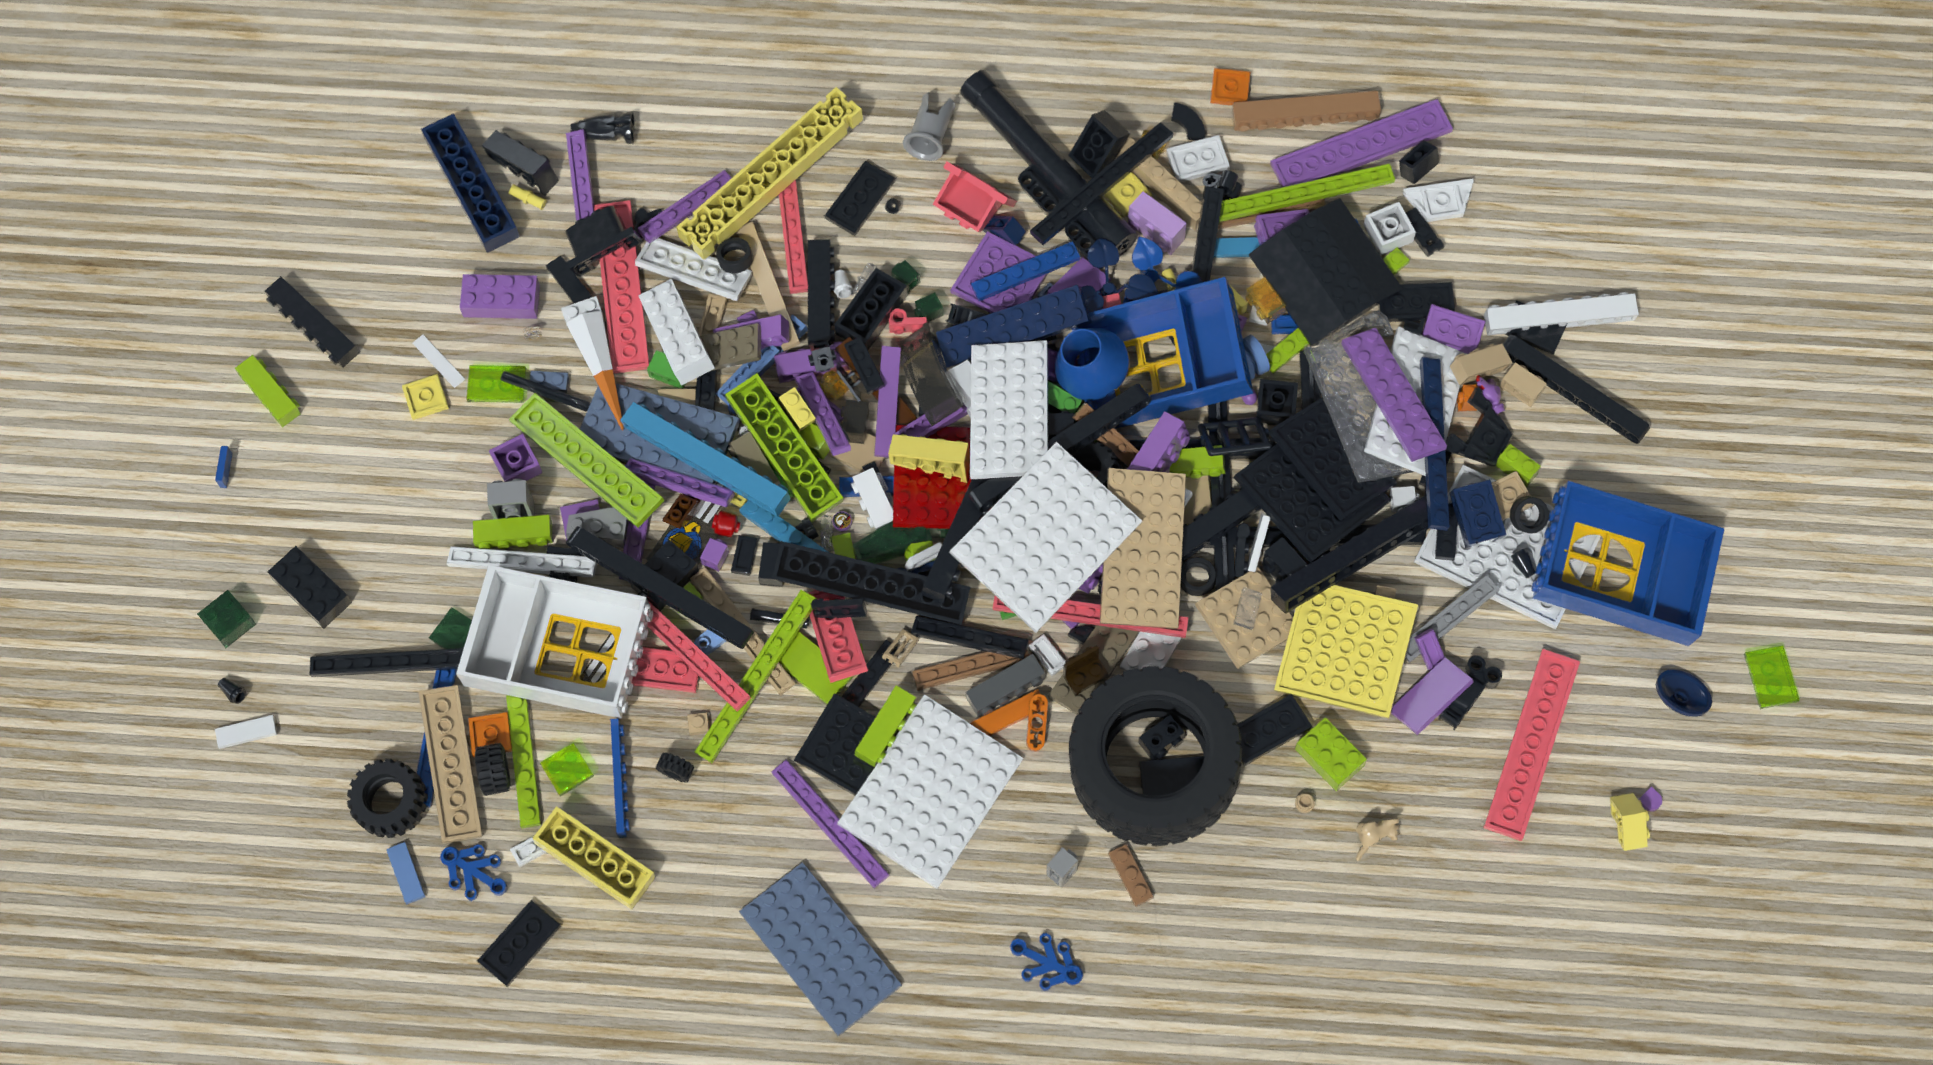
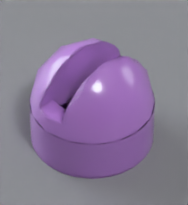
M1254 389V394L1241 397L1245 404L1253 405L1256 402L1257 394Z

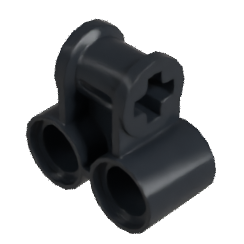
M1229 170L1223 171L1222 175L1209 173L1203 178L1204 186L1224 189L1222 201L1238 198L1242 190V185L1237 182L1238 175Z

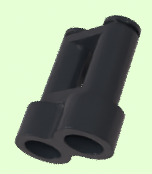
M808 517L803 519L802 523L795 526L800 532L804 530V535L810 539L812 538V540L819 536Z

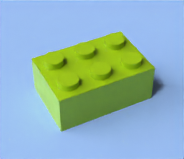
M1326 717L1302 737L1295 747V750L1335 791H1338L1358 773L1367 761Z

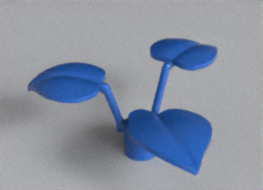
M1138 237L1132 254V262L1140 270V274L1149 276L1153 282L1160 279L1176 287L1174 290L1203 283L1201 278L1192 271L1180 273L1176 279V284L1159 275L1153 266L1159 265L1162 262L1163 252L1161 248L1150 239ZM1126 296L1124 297L1123 304L1132 302Z

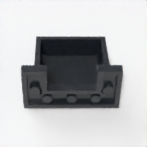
M608 206L602 210L593 211L591 216L577 220L573 226L565 231L575 258L566 263L569 269L580 277L595 269L593 262L622 246L628 251L641 244L643 240L632 227L626 229L614 206Z

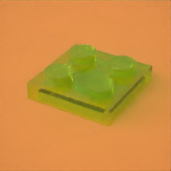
M574 742L540 762L541 767L560 797L594 777Z

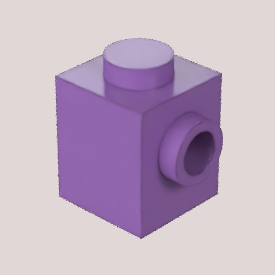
M710 538L700 557L702 565L719 572L729 553L728 546L720 539L714 540Z

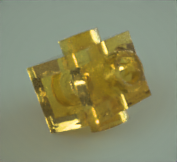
M833 370L824 373L818 381L825 396L836 400L849 390L837 372Z

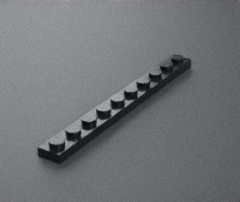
M1161 122L1034 226L1030 230V234L1042 245L1046 244L1173 138L1174 133Z

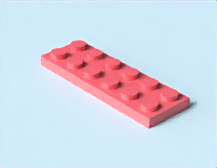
M818 590L807 592L817 599H845V597ZM813 609L810 613V619L830 683L867 672L868 669L851 617L817 618L814 615Z

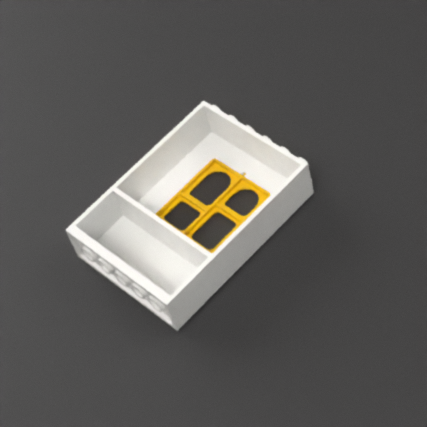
M488 565L456 674L463 686L622 719L623 713H626L628 708V694L631 695L633 690V683H631L633 676L636 677L638 672V665L636 664L638 658H641L643 654V647L641 646L643 640H646L648 636L647 624L652 621L653 611H651V605L647 597ZM555 621L571 623L576 626L572 642L569 646L549 641ZM590 627L610 632L615 638L613 648L605 653L579 648L583 629ZM554 651L576 656L577 659L572 676L567 678L541 672L545 652ZM586 659L598 660L606 666V675L601 681L591 683L580 680L581 671Z

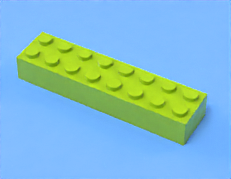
M757 373L725 394L729 404L747 430L751 432L756 443L811 522H814L843 502L842 495Z

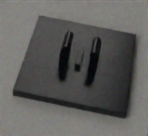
M838 362L837 374L857 401L860 402L861 391L856 385L861 382V379L858 378L854 382L851 376L855 375V371L847 373Z

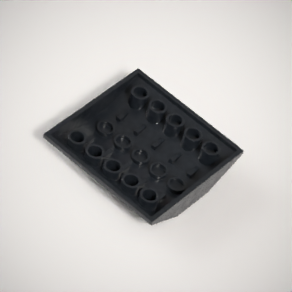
M1341 198L1313 210L1282 229L1249 253V257L1310 346L1315 345L1403 290Z

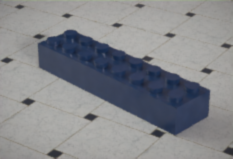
M454 113L421 128L427 145L486 253L519 238L520 236L514 221Z
M1075 285L937 331L936 335L946 368L951 369L966 360L971 363V345L1039 341L1090 324L1092 320L1082 287Z

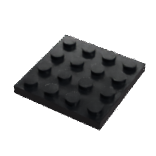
M834 693L794 758V761L856 796L875 767L854 755L855 750L876 717Z

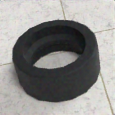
M738 237L724 240L717 248L716 256L721 269L727 273H741L748 269L753 262L751 247L744 239ZM732 250H742L745 252L744 257L740 260L727 261L724 259V256Z
M1531 496L1517 499L1510 510L1512 525L1517 530L1529 534L1543 530L1549 519L1547 505L1541 499ZM1526 504H1534L1539 510L1538 520L1532 526H1525L1520 521L1521 509Z
M1195 557L1187 560L1181 567V588L1192 596L1207 594L1215 584L1216 572L1214 566L1204 558ZM1201 567L1205 569L1209 575L1208 582L1200 587L1189 584L1186 579V573L1190 568Z

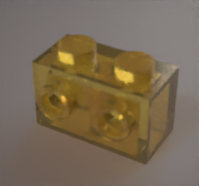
M1265 277L1246 289L1245 298L1250 306L1254 305L1257 310L1256 314L1261 321L1264 320L1269 324L1286 313V305Z

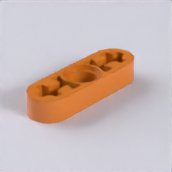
M1042 694L1034 695L1029 702L1026 746L1033 752L1041 750L1045 743L1048 701ZM1037 698H1040V701L1044 703V705L1040 706L1039 712H1043V715L1038 713L1032 714V711L1036 712L1037 705L1033 704ZM1038 717L1042 720L1040 728L1032 726L1031 721L1033 718ZM1030 730L1033 732L1042 731V735H1037V741H1040L1041 744H1038L1036 748L1030 743V740L1034 739V733L1030 734Z

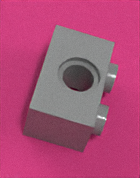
M1062 847L1047 864V876L1061 888L1077 871L1078 860L1076 859V854L1069 849L1066 851Z

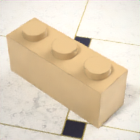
M1491 344L1483 350L1475 349L1467 355L1464 353L1457 355L1450 368L1459 385L1475 381L1477 375L1485 378L1504 372L1513 362L1503 344Z

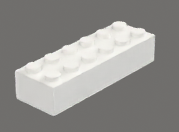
M672 279L638 295L681 386L715 369Z

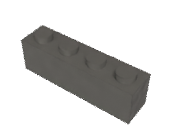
M1032 654L966 692V699L977 717L985 716L991 713L993 708L1006 705L1014 696H1022L1028 688L1041 685L1045 679V672Z

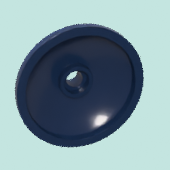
M1666 670L1656 680V690L1660 699L1674 712L1684 716L1698 717L1705 715L1712 706L1711 694L1707 687L1695 676L1681 670Z

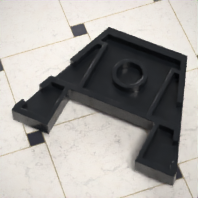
M1477 387L1474 388L1467 402L1481 412V416L1466 443L1454 433L1449 434L1445 441L1447 444L1446 451L1489 466H1495L1513 434L1502 418L1496 415L1492 409L1493 405L1483 396L1482 389Z

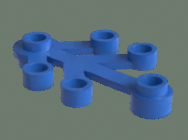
M480 844L463 850H458L452 846L446 847L441 852L440 859L444 865L448 866L449 886L452 890H459L462 886L460 879L457 877V865L463 869L466 886L465 897L469 901H474L478 897V893L474 889L472 876L488 885L496 896H501L506 892L507 885L504 880L500 878L492 879L478 870L488 866L498 868L501 865L499 856L491 855L486 859L466 862L461 858L473 855L477 858L483 857L485 854L484 847ZM481 848L482 852L480 854H476V849ZM450 854H454L452 860H448ZM493 859H498L496 864H491ZM454 881H458V885L456 887L452 886V883ZM498 885L503 887L501 891H496ZM469 892H475L473 897H468Z
M1048 933L1041 934L1039 942L1044 946L1047 957L1027 948L1025 941L1022 939H1015L1011 942L1010 950L1013 955H1024L1042 964V966L1033 969H1024L1021 973L1023 981L1030 982L1033 977L1056 971L1060 975L1050 979L1045 977L1040 980V988L1043 991H1048L1051 986L1063 982L1069 985H1077L1081 982L1083 972L1079 966L1073 964L1068 943L1061 942L1057 948L1058 953L1063 956L1065 966L1057 962L1051 944L1052 938ZM1048 937L1049 942H1042V938ZM1018 945L1022 947L1020 952L1015 950V947ZM1066 946L1067 951L1062 952L1060 947ZM1074 972L1077 976L1072 979L1069 977V974ZM1024 973H1031V977L1025 978ZM1048 981L1050 985L1043 987L1042 982Z

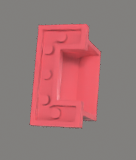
M947 161L943 168L951 173L933 205L945 212L944 216L953 220L956 218L959 220V225L966 229L971 227L981 233L1002 204L1014 207L1017 201L962 167Z

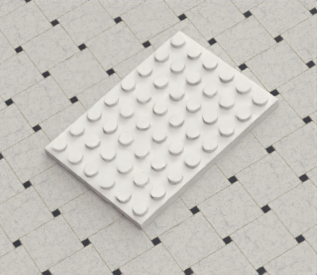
M1056 442L949 553L1037 633L1142 523V520Z
M1463 465L1449 493L1453 489L1486 480H1491L1492 483L1497 480ZM1448 493V503L1452 504L1450 494ZM1546 504L1550 514V511L1553 510L1554 507ZM1536 505L1520 513V521L1525 526L1534 525L1539 517V510ZM1510 518L1503 521L1507 534L1504 538L1491 541L1488 545H1476L1465 548L1457 521L1454 561L1435 559L1436 529H1430L1415 558L1414 563L1469 589L1488 575L1500 589L1490 599L1555 630L1565 611V608L1533 599L1534 592L1531 591L1534 580H1537L1538 574H1534L1526 579L1511 562V555L1525 549L1530 555L1536 572L1537 565L1542 560V556H1540L1541 548L1546 543L1544 534L1551 521L1547 522L1543 530L1529 534L1517 530L1512 525ZM1584 536L1573 544L1572 549L1575 552L1592 556L1601 536ZM1571 558L1569 559L1570 569L1580 581L1588 563Z
M924 694L913 713L907 719L903 729L897 734L893 745L886 750L885 758L881 764L878 763L837 825L935 889H938L1023 761V758Z

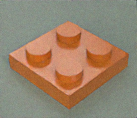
M1214 68L1210 103L1233 106L1235 102H1247L1250 72Z
M507 712L468 718L473 757H475L476 747L501 743L505 752H512Z

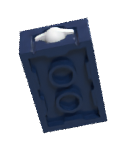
M1491 480L1456 488L1449 493L1465 548L1476 545H1488L1491 541L1502 539L1507 535Z

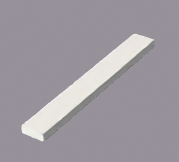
M452 546L447 560L449 567L488 569V565L528 573L550 574V571L568 572L570 576L594 577L597 563L585 556Z

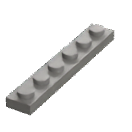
M1488 575L1411 636L1405 657L1409 663L1421 655L1414 638L1415 636L1431 628L1434 630L1437 639H1441L1500 591Z

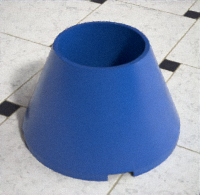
M1101 328L1077 329L1069 333L1064 338L1055 361V374L1060 386L1073 397L1087 401L1104 398L1114 389L1117 390L1125 380L1129 369V354L1123 341L1114 333ZM1091 347L1099 348L1097 357L1091 363L1085 366H1074L1077 356L1083 350Z

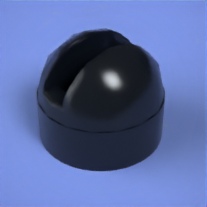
M890 198L885 204V209L890 214L898 213L901 207V203L897 198Z

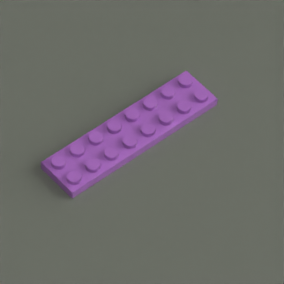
M1373 328L1342 339L1341 344L1411 462L1446 450L1447 444L1378 330Z

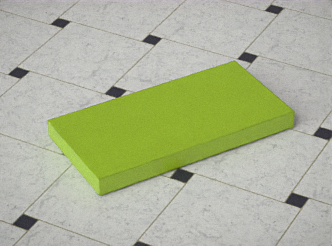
M799 631L779 660V663L789 675L826 705L833 694L838 695L853 678L851 676L830 683L820 648Z

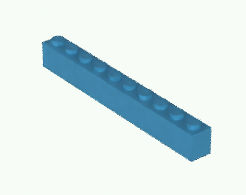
M633 402L620 419L627 430L776 517L780 515L791 499L788 489L783 485L779 484L777 486L772 483L773 481L769 477L758 475L757 471L752 467L747 466L746 468L741 465L742 463L738 459L727 457L726 453L721 449L717 448L715 450L710 447L711 445L707 441L696 439L695 435L690 431L686 430L684 432L676 423L665 421L662 415L659 413L653 414L643 404L638 405Z

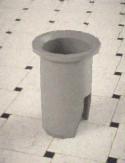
M927 92L922 97V103L911 133L904 137L903 147L915 158L934 161L941 158L944 150L941 143L952 112L955 109V102L949 98L939 110L938 115L928 113L929 93Z

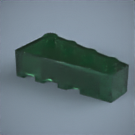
M893 521L854 543L853 549L856 559L879 564L904 556L910 544L932 541V536L929 528L893 527Z

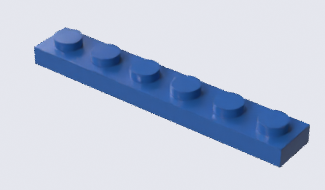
M1072 241L971 283V287L978 301H982L1079 261L1080 255Z
M617 718L610 719L616 833L619 838H626V831H630L629 819H626L625 812H629L628 800H625L624 793H628L627 781H624L623 774H627L626 762H623L622 755H626L625 743H622L621 736H625L624 725H621Z

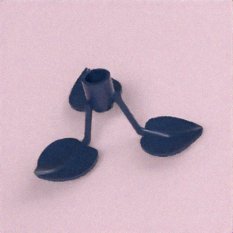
M1105 239L1096 240L1090 247L1088 261L1096 268L1105 266L1106 284L1102 286V291L1097 292L1090 285L1082 287L1089 313L1103 308L1104 299L1102 296L1120 294L1125 288V296L1130 301L1159 294L1153 280L1145 274L1133 275L1129 279V284H1124L1117 290L1113 283H1109L1108 266H1114L1118 263V249L1113 243Z

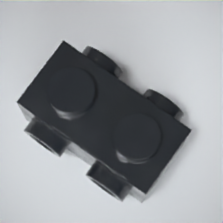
M1169 715L1141 735L1138 743L1151 760L1161 759L1168 753L1167 750L1171 747L1176 748L1183 743L1185 732L1173 717Z

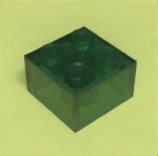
M229 590L225 591L197 613L203 623L225 648L256 625L252 617Z

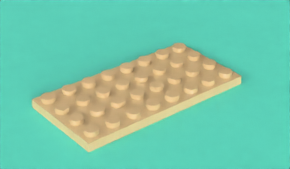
M1116 468L1108 469L1107 489L1139 517L1142 523L1103 563L1100 624L1178 629L1186 474Z

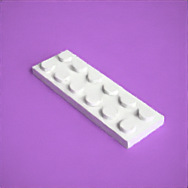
M659 238L650 244L646 242L635 260V266L734 301H738L752 277V271L748 269L741 273H727L721 269L716 258L708 256L703 260L693 250Z

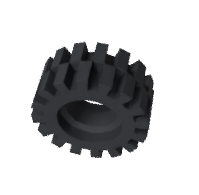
M663 752L655 768L658 772L667 775L669 778L686 783L690 779L694 765L683 758H679L677 755L674 756L671 753Z

